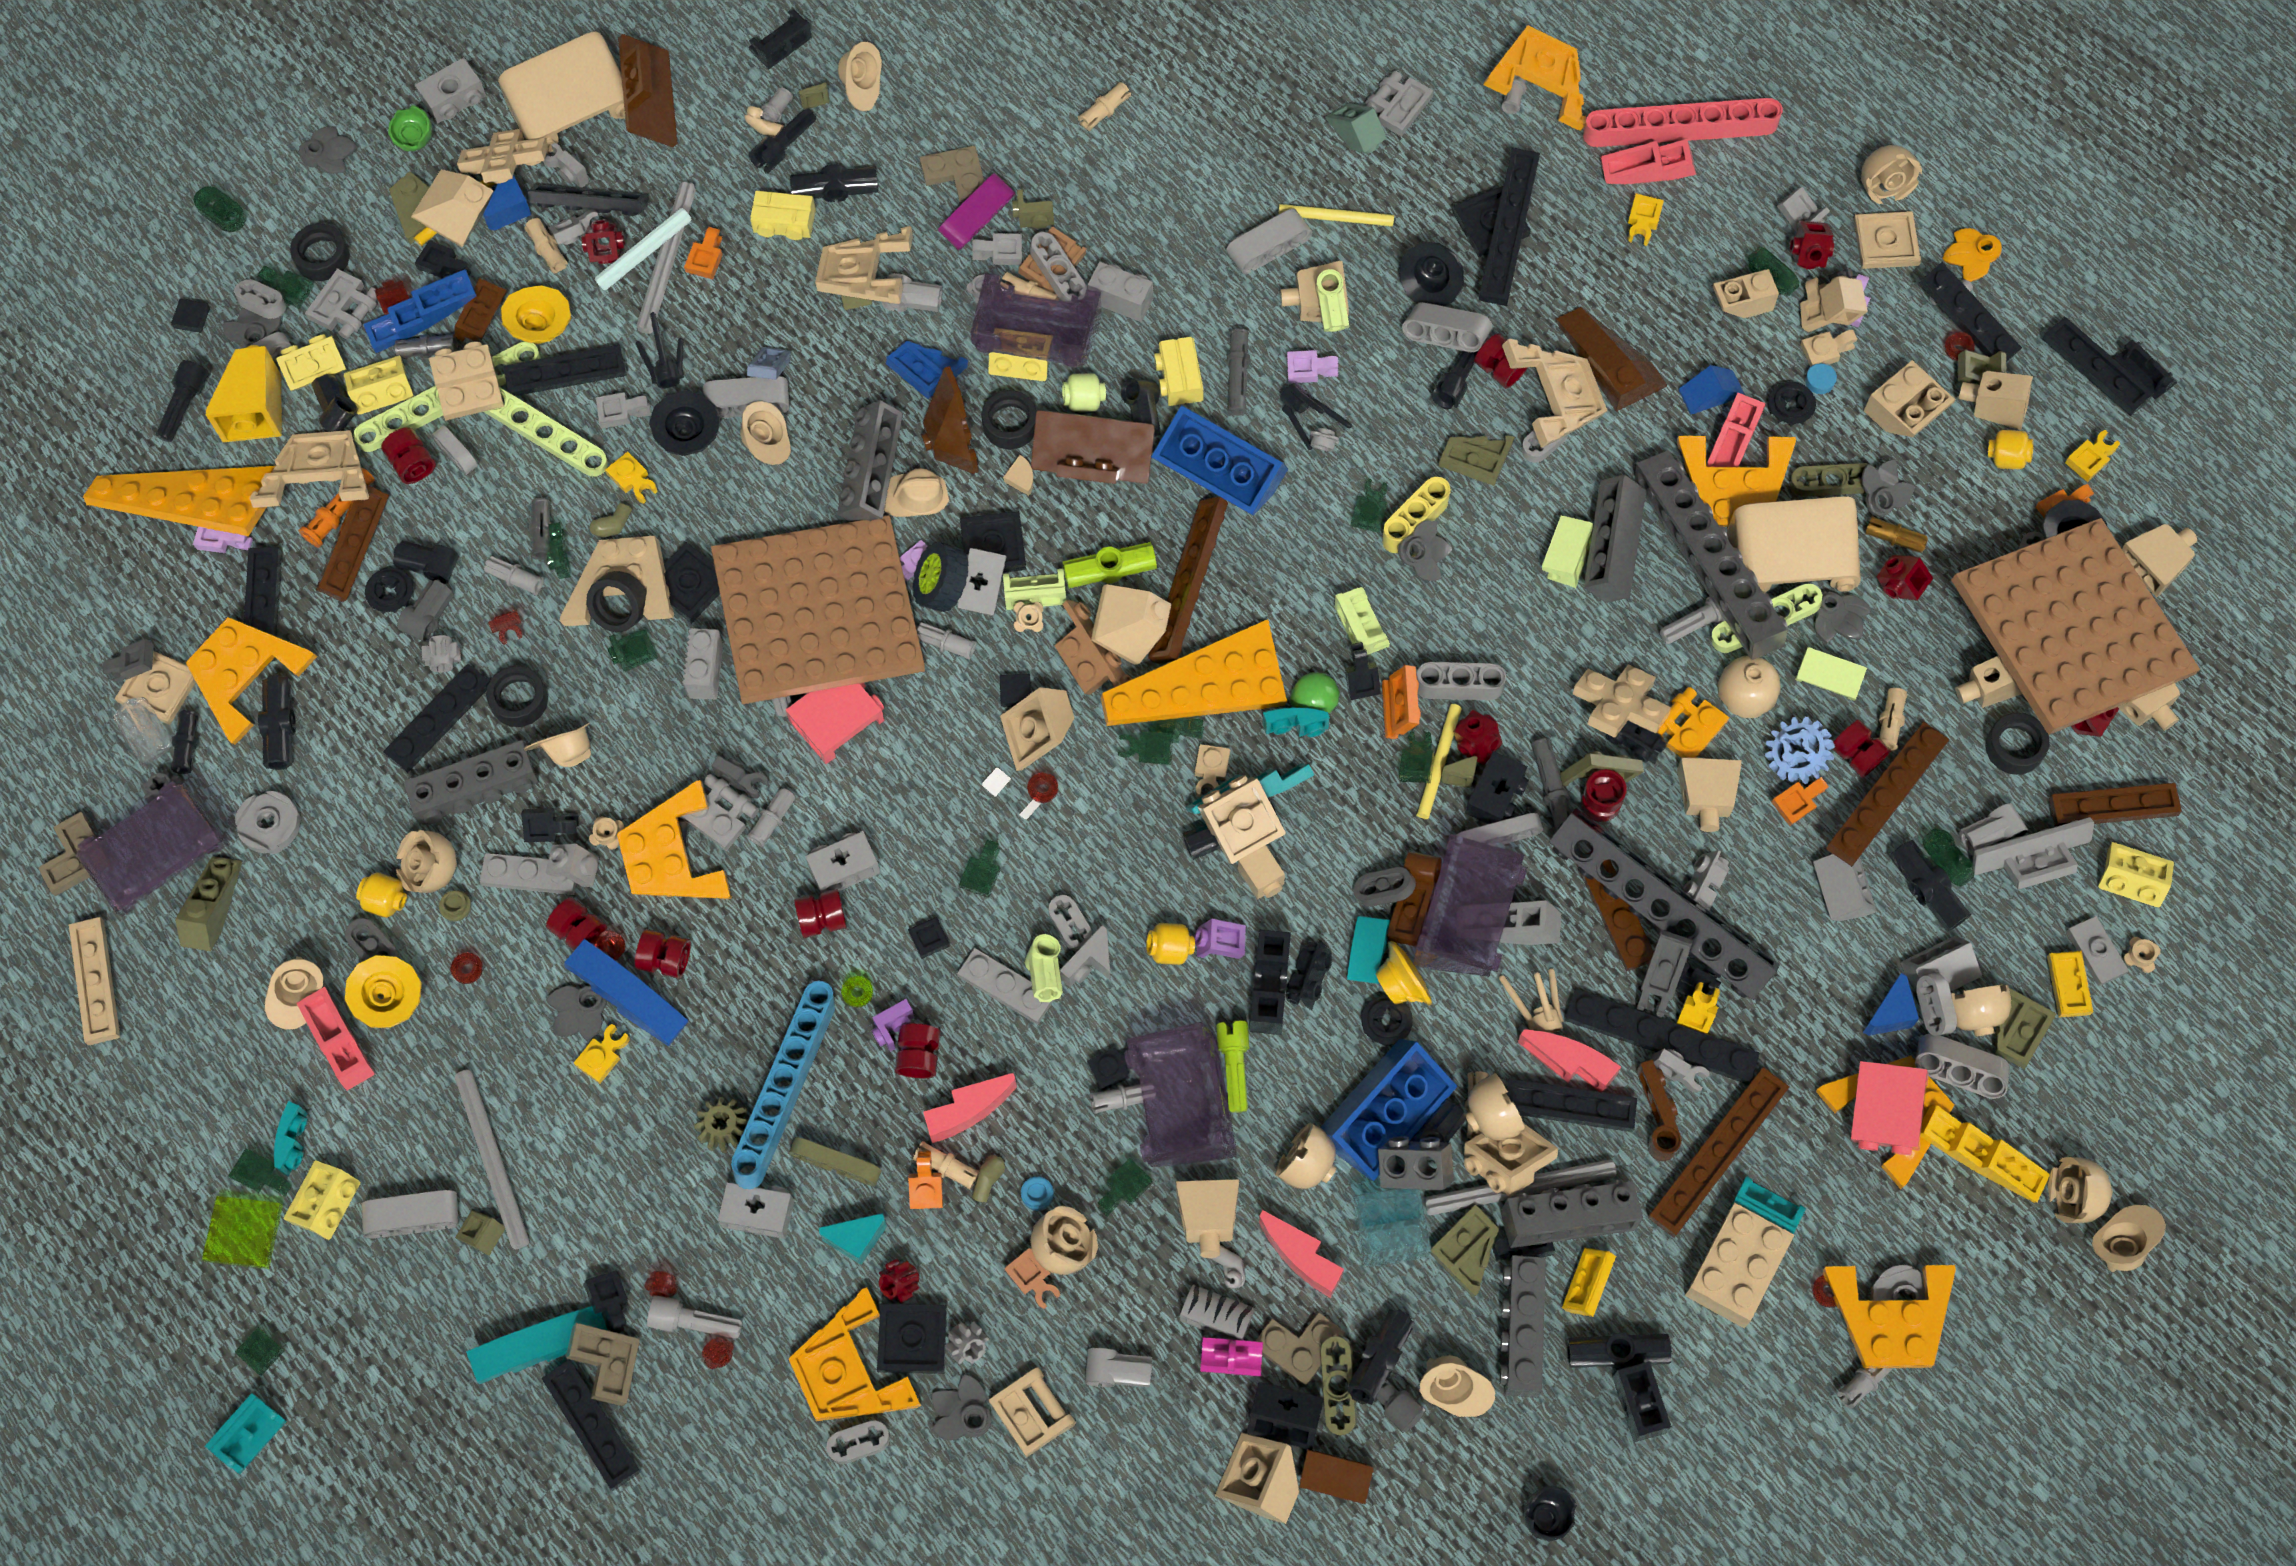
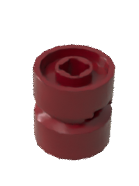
M1497 333L1489 338L1480 348L1474 362L1486 373L1493 372L1492 378L1503 388L1509 389L1524 375L1528 367L1510 368L1502 347L1507 339L1500 333Z
M410 427L401 428L390 433L381 444L382 452L405 484L417 483L429 476L435 469L436 463L427 448L423 447L424 445L415 430Z
M1858 719L1833 742L1835 748L1832 750L1842 760L1849 759V766L1861 778H1864L1882 763L1891 752V749L1881 739H1873L1871 737L1872 731Z
M1608 769L1596 771L1589 777L1581 798V807L1590 819L1597 822H1607L1619 814L1627 793V785L1624 778L1617 772Z
M838 889L821 892L818 899H815L812 895L794 899L803 938L819 935L823 928H826L829 932L847 928Z
M574 897L567 898L553 910L546 922V928L558 939H566L565 944L573 951L584 939L596 946L603 939L607 931V925L596 915L587 914V908Z
M645 929L637 945L635 967L636 969L652 973L660 969L661 974L664 976L681 979L690 957L691 941L690 939L671 935L667 939L662 932Z
M925 1024L901 1025L899 1027L898 1046L902 1050L896 1053L895 1073L908 1078L929 1079L935 1077L938 1057L934 1052L939 1050L941 1031L936 1027Z

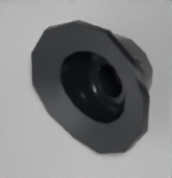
M1423 241L1407 249L1399 264L1400 282L1407 296L1417 304L1428 303L1446 306L1456 300L1464 287V268L1455 252L1440 243Z
M681 391L667 394L654 406L649 426L654 441L667 453L686 456L702 452L716 439L721 422L716 406L703 395ZM685 430L686 433L682 434L680 431Z
M2062 500L2047 511L2041 529L2045 540L2102 518L2107 527L2108 525L2097 508L2081 500Z

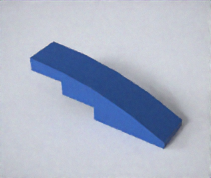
M466 269L411 291L413 297L388 307L389 314L363 324L373 350L378 353L396 345V340L411 338L443 320L475 298L477 295Z
M585 939L564 962L566 969L589 983L592 991L616 1006L619 1014L667 1046H670L688 1023V1020L654 990Z

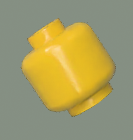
M2000 430L1995 440H1989L1988 458H1994L1995 466L2000 469H2023L2027 462H2032L2034 440L2029 439L2026 431Z
M376 872L362 879L357 889L356 898L360 901V906L364 911L388 918L397 910L401 911L404 908L407 894L404 893L402 882L399 879Z
M1159 923L1153 930L1148 932L1146 941L1147 954L1152 956L1157 964L1181 965L1185 963L1188 955L1194 953L1195 938L1190 936L1188 928L1183 924Z

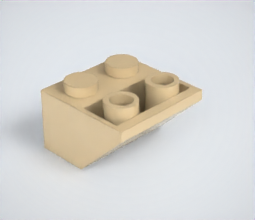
M1912 360L1870 395L1864 412L1886 432L1914 437L1951 406L1956 399Z

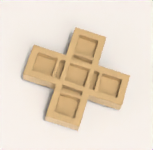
M521 129L493 133L489 146L461 150L457 165L460 174L469 172L471 174L481 173L484 183H504L513 178L516 165L526 164L533 166L544 161L548 146L545 137L524 140Z
M1627 665L1616 681L1587 669L1576 683L1573 695L1597 705L1590 715L1587 725L1615 738L1627 721L1657 733L1668 718L1671 710L1670 706L1646 696L1653 687L1656 677L1631 665Z

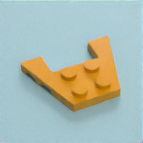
M1528 25L1496 65L1483 85L1506 96L1512 88L1514 75H1517L1549 92L1561 96L1563 101L1558 121L1574 129L1582 130L1585 127L1586 116H1582L1581 107L1584 105L1583 95L1579 93L1578 83L1581 80L1577 49Z
M1706 436L1677 437V445L1681 449L1687 474H1689L1691 481L1696 484L1699 497L1703 503H1708L1711 507L1713 518L1717 524L1723 527H1729L1734 511L1741 506L1776 502L1796 443V437H1768L1767 468L1706 467Z
M227 617L188 659L186 664L227 739L235 745L254 726L250 720L232 705L239 695L275 657L299 677L317 656L307 649Z
M701 780L695 781L617 833L633 895L732 898L724 870L693 878L678 817L709 809Z
M1911 1055L1887 1063V1065L1916 1068L1915 1060ZM1859 1073L1822 1085L1816 1090V1093L1835 1114L1856 1098ZM1929 1076L1925 1090L1922 1121L1929 1106L1937 1105L1949 1114L1954 1107L1952 1101ZM1920 1137V1151L1912 1150L1911 1155L1895 1154L1881 1166L1882 1169L1902 1189L1910 1180L1931 1143Z
M1925 1265L1922 1268L1926 1300L1859 1301L1855 1266L1824 1267L1823 1275L1826 1282H1829L1834 1294V1301L1837 1308L1842 1312L1848 1326L1847 1331L1864 1369L1931 1368L1934 1366L1955 1276V1265Z
M867 1287L862 1289L857 1294V1297L846 1307L844 1306L836 1313V1316L822 1330L819 1329L788 1358L816 1421L907 1410L921 1406L908 1376L875 1391L849 1334L850 1330L880 1317Z

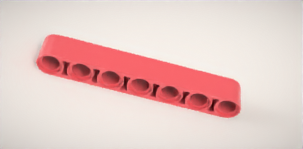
M1773 98L1596 110L1589 113L1586 118L1583 139L1592 147L1647 144L1655 141L1663 143L1677 142L1685 139L1691 141L1769 135L1778 128L1783 108Z

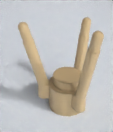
M1551 968L1548 971L1552 1005H1549L1540 973L1536 972L1534 974L1542 1007L1534 1010V1017H1532L1506 977L1501 975L1499 977L1501 983L1526 1019L1530 1030L1556 1033L1563 1029L1562 1022L1564 1020L1560 1011L1554 969Z

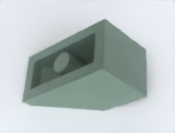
M1347 103L1325 117L1354 151L1363 152L1364 154L1373 152L1379 147V143L1387 139L1377 113L1372 107Z

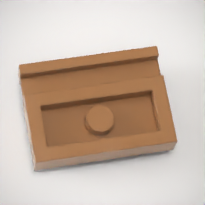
M1053 226L1047 232L1055 237L1073 266L1076 267L1086 255V248H1081L1074 240ZM1039 244L1038 249L1044 248L1048 252L1049 246L1043 247ZM1029 254L1020 265L1018 273L1029 281L1038 283V287L1055 293ZM1053 265L1051 267V271L1055 275L1060 276L1066 273V269L1061 265Z

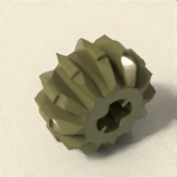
M719 1097L717 1106H713L710 1101H707L706 1107L709 1111H698L697 1113L698 1118L702 1121L694 1124V1128L696 1131L701 1132L698 1136L700 1143L708 1142L707 1147L710 1151L715 1150L719 1145L721 1152L726 1153L728 1150L727 1144L729 1143L737 1149L739 1144L737 1137L741 1139L744 1132L743 1129L746 1128L749 1119L744 1118L747 1114L745 1107L737 1108L738 1103L735 1099L730 1100L726 1105L724 1098ZM724 1120L728 1127L721 1130L717 1123Z

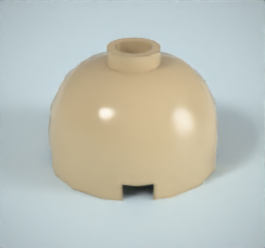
M1887 145L1872 152L1862 166L1861 181L1871 200L1878 204H1883L1880 199L1895 196V201L1908 196L1919 183L1917 177L1919 172L1922 174V168L1916 157L1909 150L1898 145ZM1882 183L1889 191L1884 192L1879 188V185Z
M1749 656L1734 659L1727 665L1717 684L1720 700L1723 701L1732 714L1743 718H1757L1771 710L1776 704L1781 689L1780 677L1775 667L1765 659L1759 657L1751 660Z
M419 830L418 832L411 831L401 841L397 851L396 859H402L401 870L396 869L397 877L407 891L420 893L435 892L450 882L457 867L456 853L452 843L436 832Z
M2008 985L1966 990L1960 995L1951 993L1957 1016L1956 1027L1961 1030L1974 1031L1975 1037L1994 1034L1993 1027L2003 1024L2009 1017L2011 996Z
M1496 1073L1482 1079L1471 1089L1467 1099L1470 1112L1466 1113L1465 1117L1473 1132L1479 1129L1489 1139L1507 1140L1524 1132L1525 1126L1514 1102H1511L1506 1094L1508 1092Z
M1308 1123L1294 1137L1291 1142L1294 1144L1293 1147L1290 1149L1287 1157L1283 1154L1275 1170V1175L1281 1181L1297 1189L1315 1187L1321 1180L1327 1183L1337 1168L1333 1165L1336 1157L1334 1143L1323 1129L1313 1123Z
M2078 1157L2060 1159L2059 1161L2063 1163H2061L2059 1168L2053 1167L2048 1181L2050 1202L2055 1197L2057 1199L2059 1213H2054L2055 1216L2064 1223H2086L2096 1220L2106 1212L2111 1201L2112 1186L2108 1174L2100 1165L2089 1159Z
M1058 1206L1048 1211L1034 1225L1030 1239L1031 1250L1035 1259L1044 1269L1051 1273L1067 1275L1083 1269L1095 1258L1098 1249L1097 1235L1094 1229L1089 1231L1084 1223L1087 1219L1083 1214L1070 1207Z

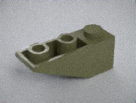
M215 856L211 857L175 918L181 947L205 951L213 949L222 933L242 861Z

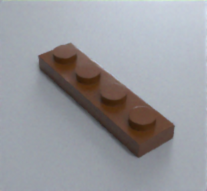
M367 484L369 499L351 501L315 589L341 602H345L348 598L389 497L388 494Z
M2175 783L2052 794L2049 798L2055 827L2089 817L2092 818L2094 824L2175 817L2179 816L2182 812Z
M1604 860L1605 870L1609 873H1616L1611 860ZM1581 874L1626 972L1650 963L1654 951L1638 917L1628 909L1629 904L1620 897L1614 899L1603 890L1604 885L1597 879L1593 878V880H1590Z

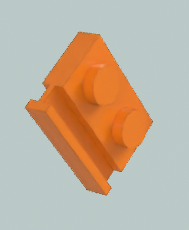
M1404 665L1391 674L1389 680L1382 681L1385 738L1398 739L1399 734L1404 735L1420 724L1421 712L1418 707L1419 683L1416 677V667Z

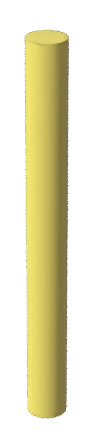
M1279 205V214L1289 209H1296L1302 218L1392 227L1394 223V215Z
M1451 704L1418 809L1417 816L1423 819H1429L1453 740V731L1456 728L1462 710L1456 704Z

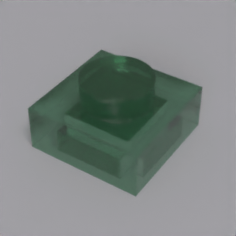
M258 1327L235 1353L257 1374L262 1376L285 1350Z

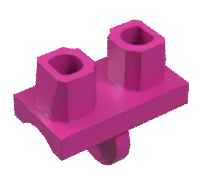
M1203 1337L1200 1372L1260 1377L1263 1342Z

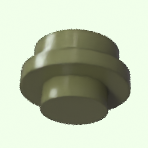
M449 891L441 898L439 910L445 919L453 922L460 921L470 913L471 901L467 894L462 891Z

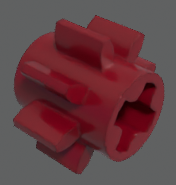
M898 1259L885 1264L886 1269L879 1272L881 1292L890 1300L898 1297L900 1302L913 1297L912 1292L919 1289L917 1285L919 1283L917 1269L909 1261L900 1264Z

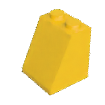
M251 345L246 348L235 349L206 408V416L222 442L282 436L281 373L266 346Z

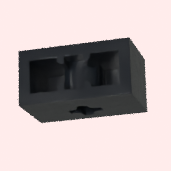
M1493 751L1467 803L1465 814L1487 824L1511 819L1516 809V805L1512 804L1516 794L1523 795L1529 779L1525 778L1528 766ZM1498 788L1504 790L1500 793V795L1494 793L1498 790Z
M1650 1361L1618 1370L1613 1376V1381L1633 1442L1666 1434L1672 1426Z
M1258 1382L1246 1434L1312 1450L1324 1398L1273 1384Z

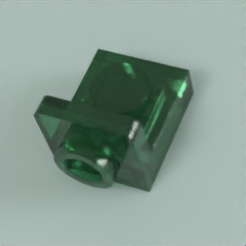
M646 629L619 640L616 639L614 634L609 636L612 646L608 647L607 650L613 664L620 663L624 672L658 658Z

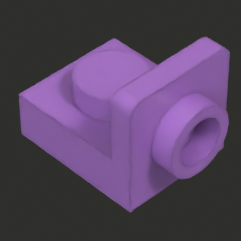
M1210 919L1198 927L1194 936L1195 946H1197V957L1204 958L1210 953L1237 959L1245 956L1246 925Z
M904 999L872 1017L876 1027L871 1030L874 1038L880 1047L886 1044L890 1052L896 1048L888 1032L891 1030L899 1032L901 1025L911 1024L910 1020L914 1018L913 1010L908 1001Z

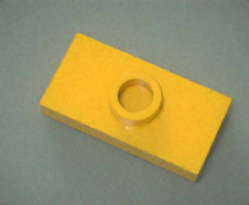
M2082 951L2050 953L2047 956L2058 1017L2091 1015L2093 1007Z
M1584 1248L1562 1306L1565 1311L1594 1317L1616 1256L1610 1251Z

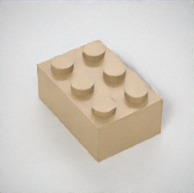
M1734 1203L1728 1211L1685 1296L1745 1328L1752 1320L1794 1234Z

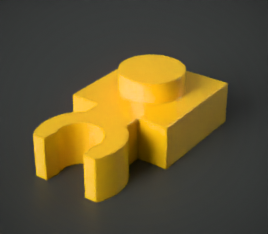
M1635 194L1628 224L1633 225L1629 231L1628 242L1633 241L1634 235L1641 234L1644 236L1643 245L1647 246L1649 244L1651 229H1657L1664 200Z
M2106 430L2099 433L2094 444L2087 439L2065 462L2086 482H2089L2108 464L2110 460L2108 456L2112 455L2120 444L2118 440L2112 445L2105 444L2103 440L2108 434Z
M626 452L605 469L606 474L625 493L633 488L635 497L640 503L646 502L645 497L641 494L642 490L650 489L654 494L658 492L653 481L644 479L648 476L647 470L629 452Z
M1699 982L1696 985L1693 997L1687 996L1676 1024L1708 1034L1718 1010V1006L1715 1005L1719 998L1720 989L1716 988L1712 995H1706L1702 992L1704 983Z
M613 1024L605 1029L604 1040L601 1043L593 1038L573 1063L578 1069L599 1084H601L620 1060L619 1056L614 1052L624 1048L630 1040L626 1033L621 1039L617 1041L612 1040V1035L617 1030Z

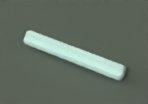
M680 208L595 277L597 284L603 290H607L692 220L685 209Z

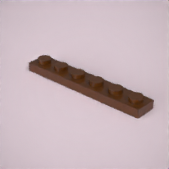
M1222 497L1199 501L1167 602L1171 604L1166 631L1149 653L1148 659L1154 663L1175 661L1181 653L1183 640L1190 625L1195 604L1199 598V591L1204 576L1208 570L1209 560L1215 548L1221 524L1224 521L1228 502Z
M1923 722L1833 837L1826 849L1853 867L1950 739Z
M1763 1067L1657 1204L1648 1219L1675 1238L1790 1086Z

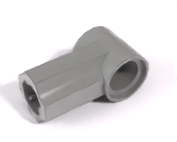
M894 273L887 276V279L901 278L903 292L900 304L882 302L884 308L890 311L897 309V312H904L907 308L939 311L943 292L941 285L912 282L909 277L903 274Z
M2008 803L1992 811L1987 818L1961 829L1959 835L1966 851L1973 856L1974 852L1982 847L1993 846L2009 841L2011 838L2022 837L2028 832V828L2013 804Z
M1090 1348L1087 1354L1085 1384L1097 1387L1099 1383L1102 1384V1387H1114L1115 1384L1150 1387L1152 1357L1118 1354L1115 1350L1105 1348Z

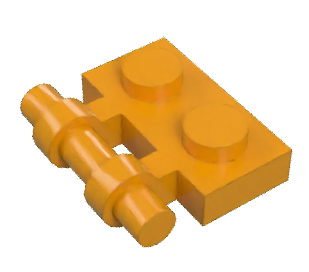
M1687 687L1682 694L1678 693L1674 697L1669 716L1657 732L1660 735L1666 732L1672 736L1666 747L1681 758H1697L1730 718L1707 700H1704L1698 708L1694 706L1691 701L1696 697L1697 693L1691 687ZM1681 713H1684L1689 718L1680 727L1675 723V720Z

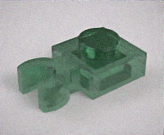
M1368 479L1364 488L1366 497L1358 496L1351 526L1380 533L1387 508V502L1380 500L1386 496L1388 486L1387 483L1383 482L1380 491H1373L1371 489L1372 479Z
M560 522L548 524L551 552H547L546 555L549 569L555 570L559 579L569 578L571 575L564 530L561 529Z
M1411 731L1408 735L1410 749H1402L1399 769L1400 782L1431 783L1434 764V752L1430 750L1433 744L1431 733L1426 732L1425 740L1417 742L1414 731Z
M1141 732L1140 740H1137L1130 734L1119 735V739L1128 740L1131 747L1127 752L1119 751L1118 756L1129 758L1139 753L1140 763L1171 765L1173 734Z

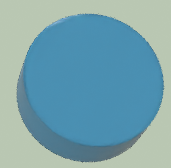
M1819 363L1810 367L1805 383L1812 392L1826 394L1833 389L1837 375L1831 366Z
M1037 1176L1029 1178L1024 1182L1021 1188V1198L1027 1208L1034 1211L1044 1210L1053 1201V1187L1047 1179Z

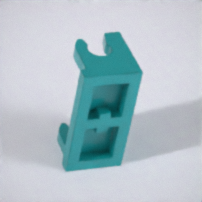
M1745 1177L1729 1209L1734 1203H1737L1794 1234L1806 1207L1802 1205L1796 1206L1752 1182V1178Z
M251 1393L205 1447L229 1468L241 1474L287 1421L261 1398Z

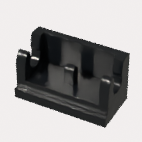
M794 9L788 11L790 17L787 18V22L761 41L754 37L749 40L751 44L749 51L768 70L812 38L809 22Z

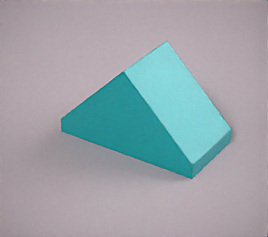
M882 1213L818 1229L823 1242L862 1265L887 1228V1223Z

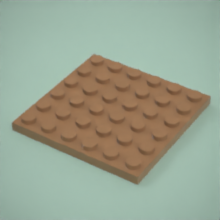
M890 515L872 521L860 520L711 546L742 704L925 672L923 656Z
M2102 518L1956 573L1951 579L2048 735L2194 676L2200 670Z

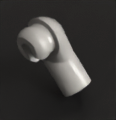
M1220 1245V1256L1210 1259L1223 1266L1226 1286L1231 1289L1239 1288L1244 1284L1246 1278L1243 1260L1237 1254Z

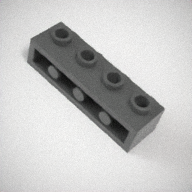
M881 400L858 409L855 415V427L849 444L850 452L844 469L845 477L842 491L838 498L839 506L837 511L838 516L850 522L860 520L872 521L883 518L903 412Z
M1625 474L1600 481L1584 582L1586 590L1607 603L1630 598L1646 490Z
M523 740L403 781L413 815L419 824L437 823L445 815L454 812L457 814L468 812L474 805L482 802H497L502 798V795L513 791L516 793L525 792L533 784L539 783L528 750L524 751L526 746Z
M1620 1180L1608 1181L1602 1186L1594 1187L1582 1184L1565 1191L1553 1188L1545 1190L1540 1194L1529 1196L1527 1193H1517L1507 1198L1501 1210L1510 1248L1636 1231L1644 1218L1633 1181L1622 1183Z
M1512 1256L1509 1265H1504L1503 1285H1508V1298H1503L1502 1318H1507V1331L1501 1332L1500 1349L1506 1352L1505 1365H1500L1499 1384L1505 1385L1504 1396L1538 1398L1542 1392L1546 1258Z

